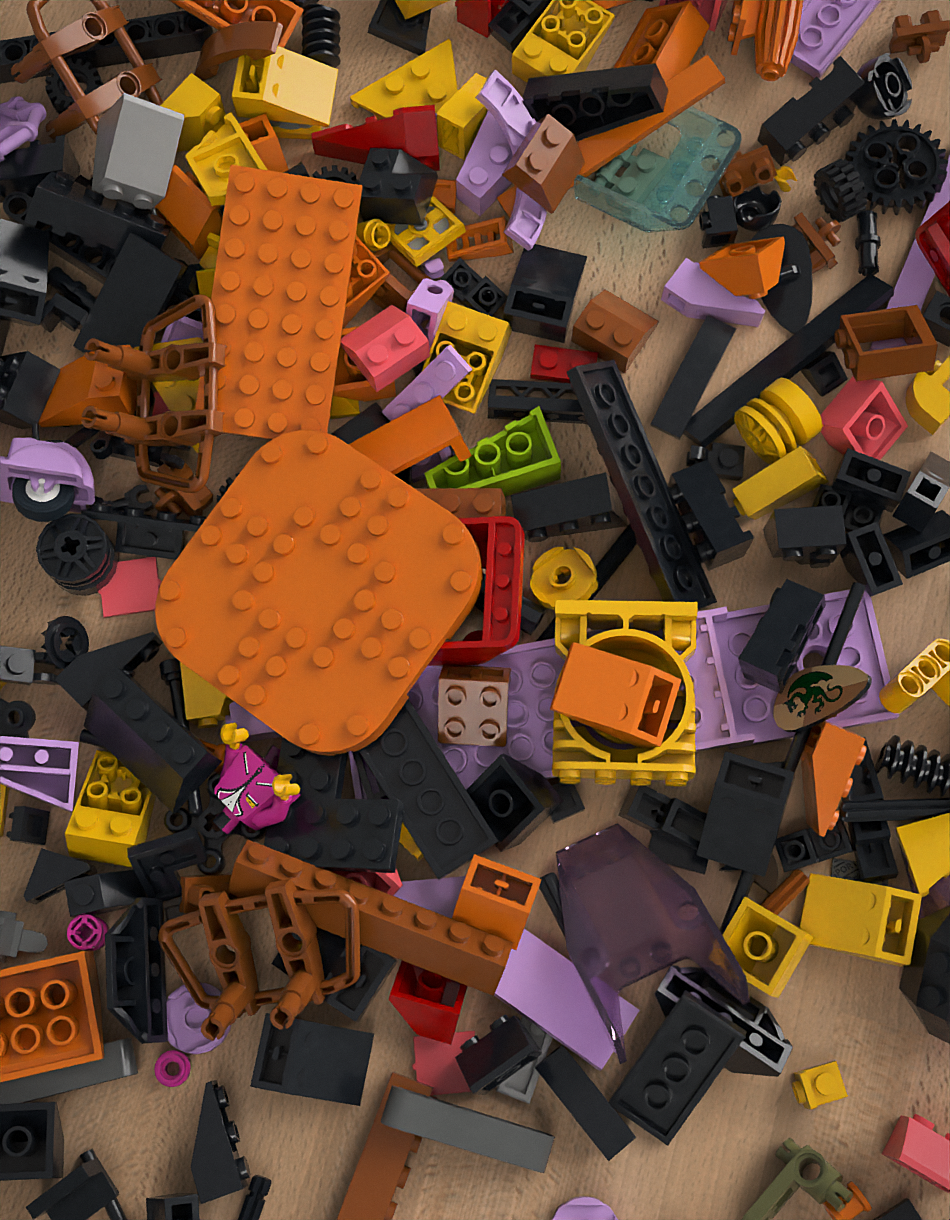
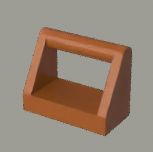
M392 243L373 253L382 264L391 259L418 284L425 278L431 279L419 267L416 268ZM390 273V276L372 295L371 299L383 310L393 305L406 313L407 302L416 289L410 292Z

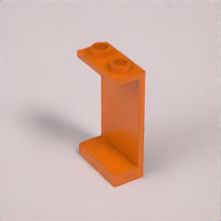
M440 395L349 444L394 475L450 445L460 462L472 456Z

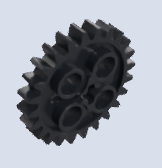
M893 119L890 127H887L883 121L879 122L878 130L869 125L866 134L859 132L856 141L850 142L845 160H847L848 165L851 163L854 166V172L857 171L859 173L858 179L860 182L863 181L865 185L862 189L867 192L865 199L871 201L870 210L880 205L882 206V214H885L888 208H893L894 214L898 215L900 208L904 207L910 214L914 204L918 208L923 209L926 200L932 202L935 194L941 192L943 182H945L947 176L948 160L944 159L946 149H938L941 140L935 139L930 141L931 130L922 134L920 133L921 124L911 129L909 128V120H906L903 126H898L896 119Z

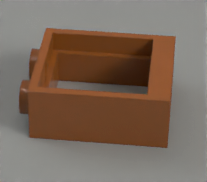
M917 305L841 315L839 329L835 330L837 349H842L845 367L851 369L856 382L934 371L938 344ZM902 337L907 346L863 352L859 345L860 343Z

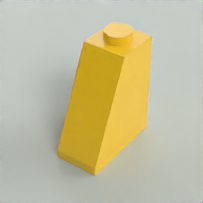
M477 73L437 112L438 147L464 161L488 112V109L475 98L488 77L485 78Z
M799 446L733 488L732 490L737 497L733 500V503L743 517L747 515L749 518L757 520L774 511V509H778L820 487V484H826L829 480L813 454Z
M180 662L186 720L197 725L198 728L218 726V721L225 720V715L230 714L229 704L234 701Z

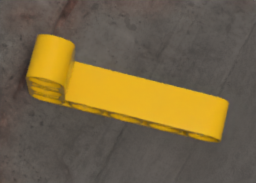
M945 639L933 641L880 690V701L888 711L897 714L902 713L930 688L950 707V642Z

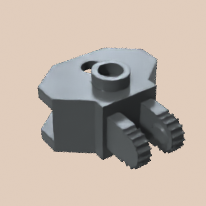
M0 910V962L6 963L7 956L16 957L18 950L40 953L47 949V936L40 932L23 929L24 922L16 920L17 913Z

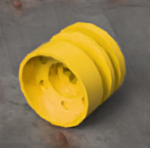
M782 377L776 379L760 392V399H751L747 402V406L741 407L734 414L736 427L744 441L759 458L770 465L795 450L797 445L801 446L809 442L822 431L823 427L821 416L808 395L798 385Z

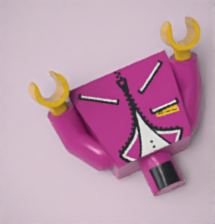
M236 722L223 725L220 731L221 739L226 744L225 757L219 782L214 789V794L226 807L217 815L213 822L226 834H229L240 821L254 830H260L261 828L284 821L290 805L300 796L299 785L290 784L291 774L280 775L260 754L247 745L243 747L240 742L246 741L249 733L245 728L236 729Z

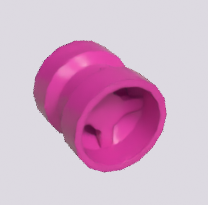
M83 914L72 919L67 928V938L76 949L97 951L105 946V934L109 931V928L101 918Z

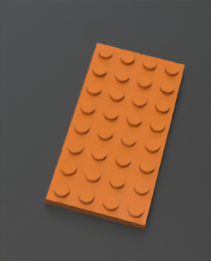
M230 164L211 301L215 308L217 343L227 346L225 348L226 366L218 372L217 411L225 413L223 415V431L225 434L272 440L282 434L298 430H316L328 433L363 189L362 185ZM205 376L199 379L195 410H203Z

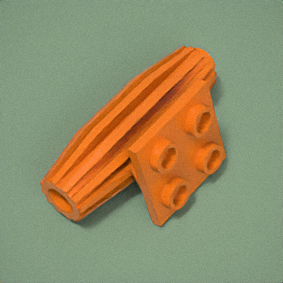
M734 0L731 13L733 17L727 41L733 42L731 55L737 56L742 39L754 37L756 73L760 74L759 76L766 81H776L779 77L782 78L787 72L798 40L803 0Z

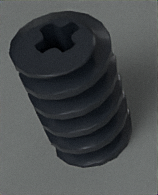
M316 3L308 4L303 7L304 11L302 13L303 49L301 55L336 68L341 62L338 56L341 51L339 46L341 40L339 35L341 15L334 8Z
M897 735L892 736L883 745L875 765L877 774L883 767H886L888 779H891L896 772H900V783L904 784L911 776L914 777V788L917 789L925 781L927 782V793L930 794L936 786H939L940 798L945 795L950 786V754H946L941 758L940 752L933 749L927 755V747L925 745H918L914 750V743L911 740H906L901 745L900 737Z

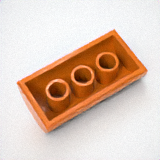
M169 0L217 30L244 22H279L283 25L278 46L282 48L285 47L304 9L289 0Z

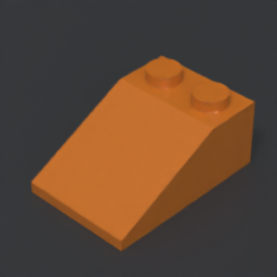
M122 345V346H126V347L132 348L131 345ZM84 355L60 368L59 375L38 424L41 428L83 425L81 420H93L82 417L84 409L88 406H94L109 412L118 411L134 415L137 381L127 378L126 372L110 368L107 364L90 361Z

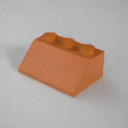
M690 0L647 8L614 68L656 63L666 83L690 66L695 53L704 41L710 25Z

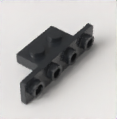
M93 503L91 508L81 510V515H86L89 518L117 522L115 552L174 560L178 558L184 549L185 532H197L207 518L206 516L190 515L189 520L177 519V513L168 511H157V516L144 514V509L136 507H124V512L112 510V505L105 503Z

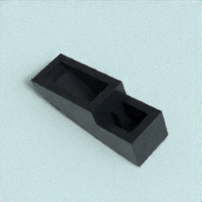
M508 0L509 2L488 24L491 35L513 53L552 0Z
M631 785L618 816L698 851L707 814L677 798H669L647 786Z
M562 1044L534 1067L608 1161L636 1138Z

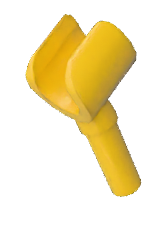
M789 166L779 169L775 168L777 176L774 179L777 181L781 191L789 192L791 188L786 181L789 179L797 181L792 169Z

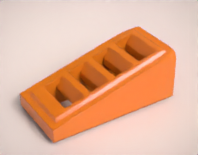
M501 216L466 225V232L446 246L449 262L457 261L459 258L470 260L514 253L512 238L503 232L508 224L506 218ZM495 234H500L499 240H496ZM486 235H487L488 242H487V243H483V237H482V236H486ZM469 237H474L475 246L470 245ZM462 238L463 249L458 250L457 239Z

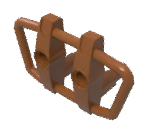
M30 0L26 7L27 15L39 43L20 62L12 66L11 74L15 75L17 72H20V75L14 79L18 83L24 84L37 73L53 65L75 101L58 117L46 124V132L55 129V132L48 135L50 138L56 140V136L66 135L86 123L97 135L98 121L100 120L98 116L106 113L124 93L138 97L145 91L149 102L159 106L163 103L155 86L162 78L160 79L153 63H144L126 32L124 26L129 21L126 20L120 10V5L110 7L105 0H90L97 11L87 12L75 22L50 36L40 13L41 8L49 0ZM113 33L134 69L120 72L99 88L85 95L64 58L80 51H87Z
M202 294L194 295L148 321L143 328L139 350L122 345H111L94 338L90 339L84 348L95 352V354L84 352L88 360L107 364L110 368L126 372L127 378L137 381L136 416L118 411L109 412L94 406H88L84 409L82 417L93 420H81L83 426L125 438V443L135 445L134 454L137 473L143 482L186 493L199 492L206 485L210 473L214 437L224 433L223 415L225 413L217 411L218 372L226 366L225 348L227 346L217 343L215 308L209 297ZM201 308L203 343L171 344L165 348L152 351L157 331ZM205 376L203 410H169L163 414L149 417L151 382L196 381L200 377ZM199 443L196 473L192 480L150 469L148 446H194Z
M289 878L281 881H271L265 889V894L232 900L229 899L224 890L222 892L204 894L198 903L199 910L166 921L161 926L158 934L161 948L195 1003L201 1008L212 1011L201 1025L203 1036L212 1041L215 1040V1037L219 1040L224 1035L227 1027L232 1025L243 1013L247 1012L248 1016H252L258 1012L262 1005L277 1003V1005L270 1013V1021L278 1029H283L284 1026L287 1029L293 1024L296 1015L300 1014L309 1002L314 1001L315 1005L322 1004L325 995L336 993L353 985L360 977L359 905L355 897L343 889L298 891L292 879ZM337 903L342 905L345 910L346 972L325 980L316 935L317 927L305 905ZM269 908L276 938V948L282 957L290 980L285 987L259 991L251 950V938L245 931L237 913ZM203 924L209 948V958L215 967L223 989L220 996L208 995L175 943L173 939L175 932ZM291 933L297 934L301 940L295 939ZM226 945L231 946L235 952L230 951Z

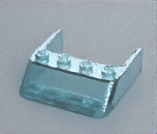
M689 107L667 122V124L679 130L681 139L668 159L671 168L642 204L579 174L574 179L575 198L644 232L684 230L694 222L739 150L742 141L741 133L733 125L696 108Z

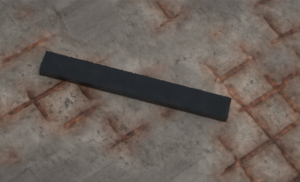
M872 274L866 276L694 414L683 434L698 446L704 448L735 424L734 414L738 409L747 406V402L753 398L760 399V392L780 377L791 379L835 343V330L839 329L841 315L875 311L894 296L893 287Z

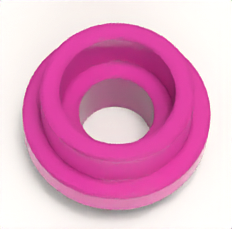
M170 1050L164 1052L155 1063V1076L164 1086H179L190 1075V1061L180 1051ZM172 1061L179 1065V1072L175 1076L170 1075L167 1070L169 1063Z

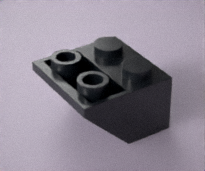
M29 351L0 356V422L20 429L32 428L33 423L38 424L60 369Z

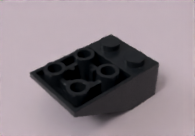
M1 218L0 319L30 327L40 325L47 292L50 232Z
M534 244L533 248L529 251L524 248L503 312V320L509 322L512 331L565 343L587 256Z
M725 751L714 786L697 856L765 877L795 779V772Z
M317 927L316 935L322 959L324 978L328 980L346 972L345 938ZM291 933L295 939L301 940L297 934ZM360 944L361 971L359 979L351 986L336 993L325 995L324 1001L355 1022H360L398 961L385 953ZM278 953L271 964L287 974L282 957Z
M266 1013L250 1087L360 1106L374 1033L297 1018L294 1019L293 1024L286 1029V1026H284L283 1029H278L271 1023L270 1013Z

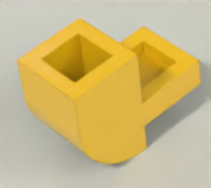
M950 356L943 363L937 360L934 365V371L917 373L906 391L905 400L909 414L932 435L950 416V391L943 387V384L950 378Z

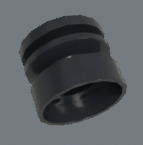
M72 513L63 515L61 518L48 523L38 537L36 552L39 564L60 588L70 594L87 596L98 593L100 589L109 584L116 573L119 557L118 553L115 552V545L99 524L86 515ZM75 546H77V547H76L77 553L74 554V555H72V554H73L72 548L75 547Z

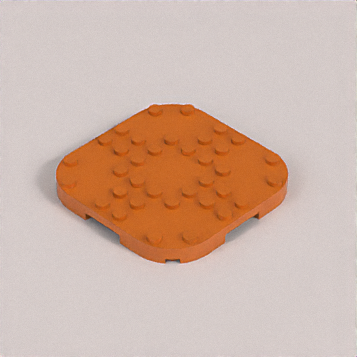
M316 430L292 431L270 440L255 452L169 568L160 584L156 598L155 618L157 629L164 645L177 660L294 745L309 752L326 756H334V754L350 751L355 752L368 746L384 733L409 699V696H407L408 692L445 640H451L471 612L479 597L483 581L480 551L468 529L455 515L343 440Z

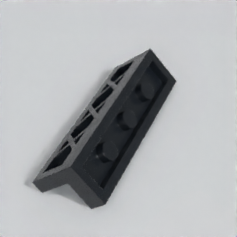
M492 379L490 382L488 419L521 420L528 416L531 410L540 406L545 422L587 424L578 400L559 399L565 392L574 393L571 383ZM496 389H508L515 396L496 395ZM533 391H542L547 398L527 396Z

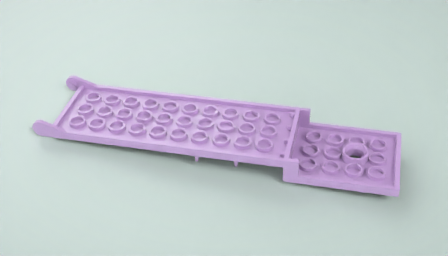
M850 590L824 594L826 606L791 676L804 669L803 658L807 654L819 653L822 657L825 656ZM864 591L836 665L858 668L871 676L872 683L868 691L859 700L837 714L836 717L826 720L843 728L894 720L899 717V714L888 711L882 705L879 698V692L890 681V676L872 600L869 594ZM770 604L731 612L727 611V607L697 612L696 650L694 655L685 663L693 682L695 693L696 752L728 746L729 749H735L794 737L795 732H786L778 727L774 720V703L778 692L744 678L738 660L753 635L759 620L765 615ZM659 629V631H645L663 640L662 629ZM608 630L587 632V639ZM555 638L515 645L510 650L487 663L468 665L511 668V683L508 692L507 743L505 747L438 742L439 676L443 666L428 665L408 692L409 701L466 790L501 754H506L541 773L546 779L556 777L552 774L554 711L550 710V706L555 693L556 681L565 661L555 651ZM676 651V652H677L679 655H681L684 651ZM570 721L573 727L584 726L594 739L605 746L622 750L638 748L632 744L611 743L600 737L592 727L578 721ZM668 723L667 729H676L679 723ZM352 751L348 753L355 798L367 799ZM361 756L373 794L380 791L376 779Z

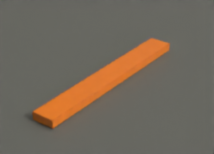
M708 54L665 83L668 88V94L663 112L580 140L577 144L585 163L569 189L725 84V77ZM515 185L497 197V201L509 219L516 199L517 187Z

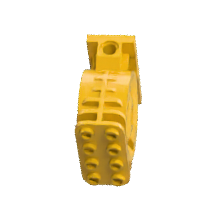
M555 600V651L564 661H566L569 652L567 649H570L571 643L575 642L653 666L682 680L668 722L679 723L676 729L666 728L661 747L622 750L605 746L594 739L584 726L573 727L570 721L576 720L554 711L553 776L559 777L560 783L580 784L581 778L595 779V784L614 785L616 784V779H630V785L635 786L651 785V780H665L666 786H686L687 781L694 779L696 774L694 685L685 663L694 655L696 650L697 602ZM587 628H591V630H608L587 639ZM659 629H662L663 640L645 631H659ZM676 651L684 652L681 655H679ZM561 670V672H560V674H559V677H558V679H557V681H556L555 691H556V688H557V685H558V682H559V679H560L562 670ZM592 728L600 737L611 743L629 744Z

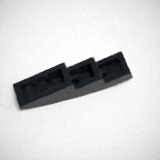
M707 315L651 422V427L676 439H681L706 388L709 386L736 328Z
M867 740L864 742L866 746L865 756L860 765L854 766L850 778L853 779L852 786L848 795L845 798L841 797L842 802L884 800ZM887 821L847 822L862 882L869 883L897 878L899 872L889 842L891 833Z

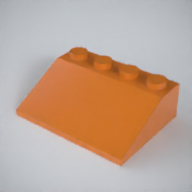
M80 951L0 970V1082L104 1059L100 985L94 951Z

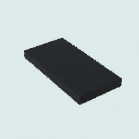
M130 233L73 346L83 353L91 352L84 348L86 343L92 338L115 346L131 345L132 349L139 346L144 326L148 321L164 312L187 266L140 236Z
M684 990L610 1097V1105L668 1146L746 1037L747 1032Z

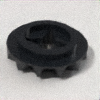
M61 616L47 622V630L41 633L45 637V643L41 648L46 650V660L53 662L56 669H65L79 655L88 653V635L84 626L77 619L70 616ZM68 637L65 643L67 649H60L62 644L61 638Z

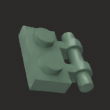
M636 144L611 160L606 167H601L595 174L596 179L590 185L591 189L598 194L605 187L609 188L610 191L607 193L609 201L632 213L637 211L671 168L668 159L645 148L642 149L637 157L631 155L637 148ZM621 166L627 168L621 177L615 175Z

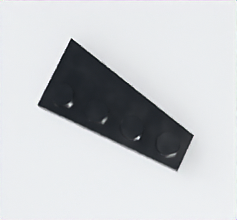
M380 0L369 24L368 33L420 56L425 53L431 9L405 19L395 0Z

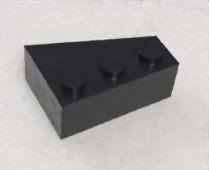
M606 472L511 495L514 518L521 524L525 533V540L529 542H541L548 539V537L628 526L621 500L616 488L610 481V476Z

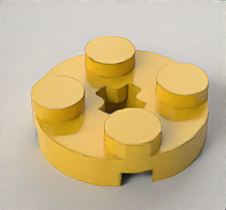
M563 547L552 548L543 553L533 565L532 569L534 572L532 580L530 579L531 590L540 604L546 608L553 609L554 612L555 600H588L598 588L596 568L589 555L579 548L573 547L574 550H564ZM563 573L565 576L571 574L568 582L557 584L560 574Z

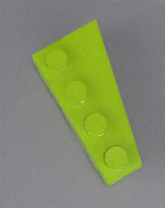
M540 406L531 410L528 416L518 422L514 420L504 426L503 431L491 438L485 437L476 442L477 446L469 450L472 456L460 462L458 457L454 455L424 473L426 488H502L503 494L506 497L561 479V460Z

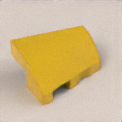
M950 813L896 827L897 838L908 862V871L917 893L921 894L922 897L929 894V888L942 877L947 878L950 875Z

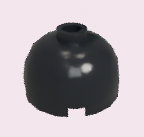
M890 53L882 54L867 61L857 71V74L863 79L865 84L856 105L868 118L877 120L891 119L906 113L911 105L912 99L907 100V91L912 89L909 72L902 60L898 57L892 59L889 57Z

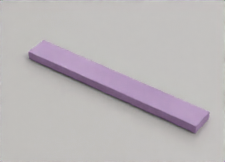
M950 153L947 158V176L945 182H943L941 192L936 193L934 200L929 202L920 226L950 201ZM916 237L894 287V296L889 299L886 309L917 305L921 310L935 272L919 248ZM903 337L874 341L871 343L869 351L901 347L907 344Z

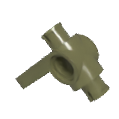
M788 1138L783 1144L790 1152H786L781 1146L776 1152V1157L787 1165L741 1220H772L799 1187L819 1204L828 1201L838 1212L846 1207L838 1197H842L849 1203L853 1193L841 1184L843 1175L829 1164L820 1153L809 1145L800 1148L793 1139ZM809 1164L820 1166V1173L814 1180L803 1179V1170Z

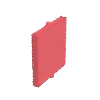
M156 557L118 562L116 573L109 584L98 591L102 598L104 618L155 611L157 593L162 582L158 578Z
M475 1030L455 1032L451 1045L422 1036L413 1037L415 1063L412 1065V1068L416 1070L417 1081L434 1087L431 1093L432 1096L472 1092L455 1057L462 1053L460 1046L475 1036Z

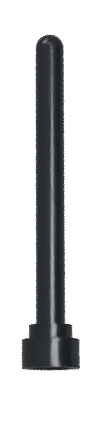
M176 658L168 659L159 664L161 679L170 688L174 717L190 731L189 721L186 720L180 661ZM199 788L187 800L189 813L193 817L200 816L203 811Z

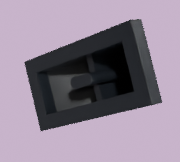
M41 848L23 896L26 902L37 904L65 890V881L91 876L98 873L96 866Z

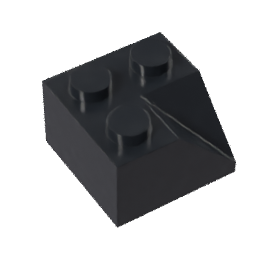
M370 148L358 185L363 187L359 210L363 222L380 219L384 223L423 225L438 179L437 172L401 149Z
M842 505L774 509L763 529L764 537L773 558L783 557L784 561H796L800 565L810 564L811 568L830 566V563L834 562L847 544Z

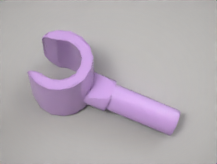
M440 257L430 261L428 259L422 263L425 273L432 280L445 274Z

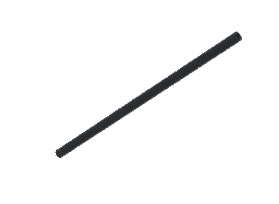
M857 582L852 583L821 666L837 664L866 586ZM812 727L795 732L782 769L792 772L796 771ZM742 870L717 938L720 939L742 900L744 897H748L756 874Z

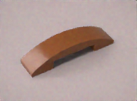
M253 21L230 25L218 30L204 42L194 75L203 81L216 76L219 65L246 54L257 61L275 54L283 25L279 22Z

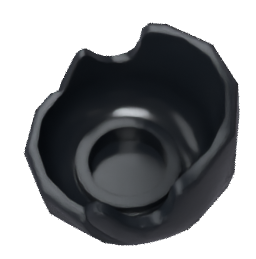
M756 186L750 191H743L742 194L733 197L732 200L737 224L753 232H758L759 230L766 229L769 225H773L782 203L777 191L773 190L771 193L766 194L761 190L760 186Z

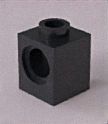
M936 291L923 317L935 340L950 347V324L944 323L940 318L945 317L950 320V297Z

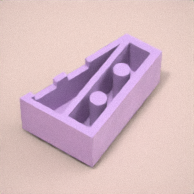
M489 110L456 179L457 199L479 216L512 184L502 176V173L513 157L512 150L501 126Z
M0 736V784L72 812L79 742Z

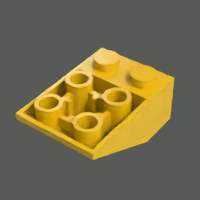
M552 0L512 53V74L527 83L529 78L585 72L612 24L615 15L591 0Z
M277 46L275 54L257 61L246 54L242 55L238 59L231 96L237 117L255 118L266 114L271 121L329 127L338 69Z
M448 301L430 348V357L426 359L423 370L449 345L457 351L473 370L443 398L445 404L473 414L476 413L502 360L511 336L512 329L509 322Z
M96 750L66 828L65 838L69 857L132 867L128 859L127 848L146 842L156 796L111 752Z
M809 873L808 879L810 882L806 888L799 925L801 930L813 936L809 945L898 967L910 965L922 899L921 894L888 886Z

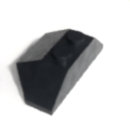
M136 898L105 934L107 1009L141 1044L168 1042L165 953L158 939L159 930L164 924L163 899Z
M950 905L918 920L911 962L909 966H904L899 986L900 991L928 1033L949 1044Z
M674 965L669 967L654 993L665 1018L684 990H686L747 1032L746 1037L724 1068L732 1073L778 1077L781 1074L793 1046L788 1039H785L781 1027L768 1007L709 968H680Z

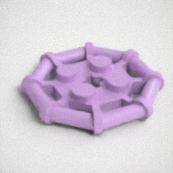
M19 96L12 97L8 102L0 104V162L5 160L4 156L25 142H32L38 137V127L47 114L42 104L26 102Z

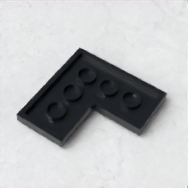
M282 737L277 772L280 775H292L290 784L299 785L300 796L290 805L284 821L267 826L264 846L328 871L395 873L404 803L398 799H341L348 752L334 754V756L315 754L294 745Z

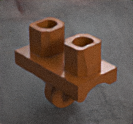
M938 10L927 11L922 14L920 25H913L911 16L908 14L895 17L892 24L893 36L889 43L890 53L907 51L908 56L917 55L920 63L928 62L931 52H938L940 46H944L947 32L950 31V20L943 21Z
M767 145L743 155L739 151L735 153V158L713 167L723 197L729 195L735 197L742 194L744 189L758 183L766 184L773 181V178L777 176Z
M802 212L795 216L796 224L793 227L801 232L806 241H809L813 247L810 251L812 273L826 265L829 269L837 265L838 262L835 260V255L825 241L828 240L833 247L841 242L836 235L841 228L839 222L834 220L827 224L824 218L820 217L815 221V224L820 229L817 232Z
M165 463L157 468V472L190 480L194 478V473L186 463H184L181 470L169 468ZM206 485L196 493H186L165 487H160L154 492L159 499L155 505L156 511L177 513V517L182 511L189 518L190 515L203 516V510L213 502V493Z
M232 873L181 876L182 899L179 905V912L190 913L199 910L198 903L204 894L222 892L224 890L230 900L241 898L227 892Z

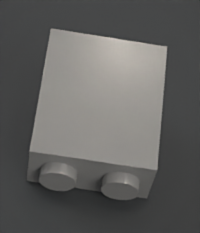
M124 93L98 121L92 190L102 193L109 199H120L132 203L137 208L152 210L165 198L184 122V114Z

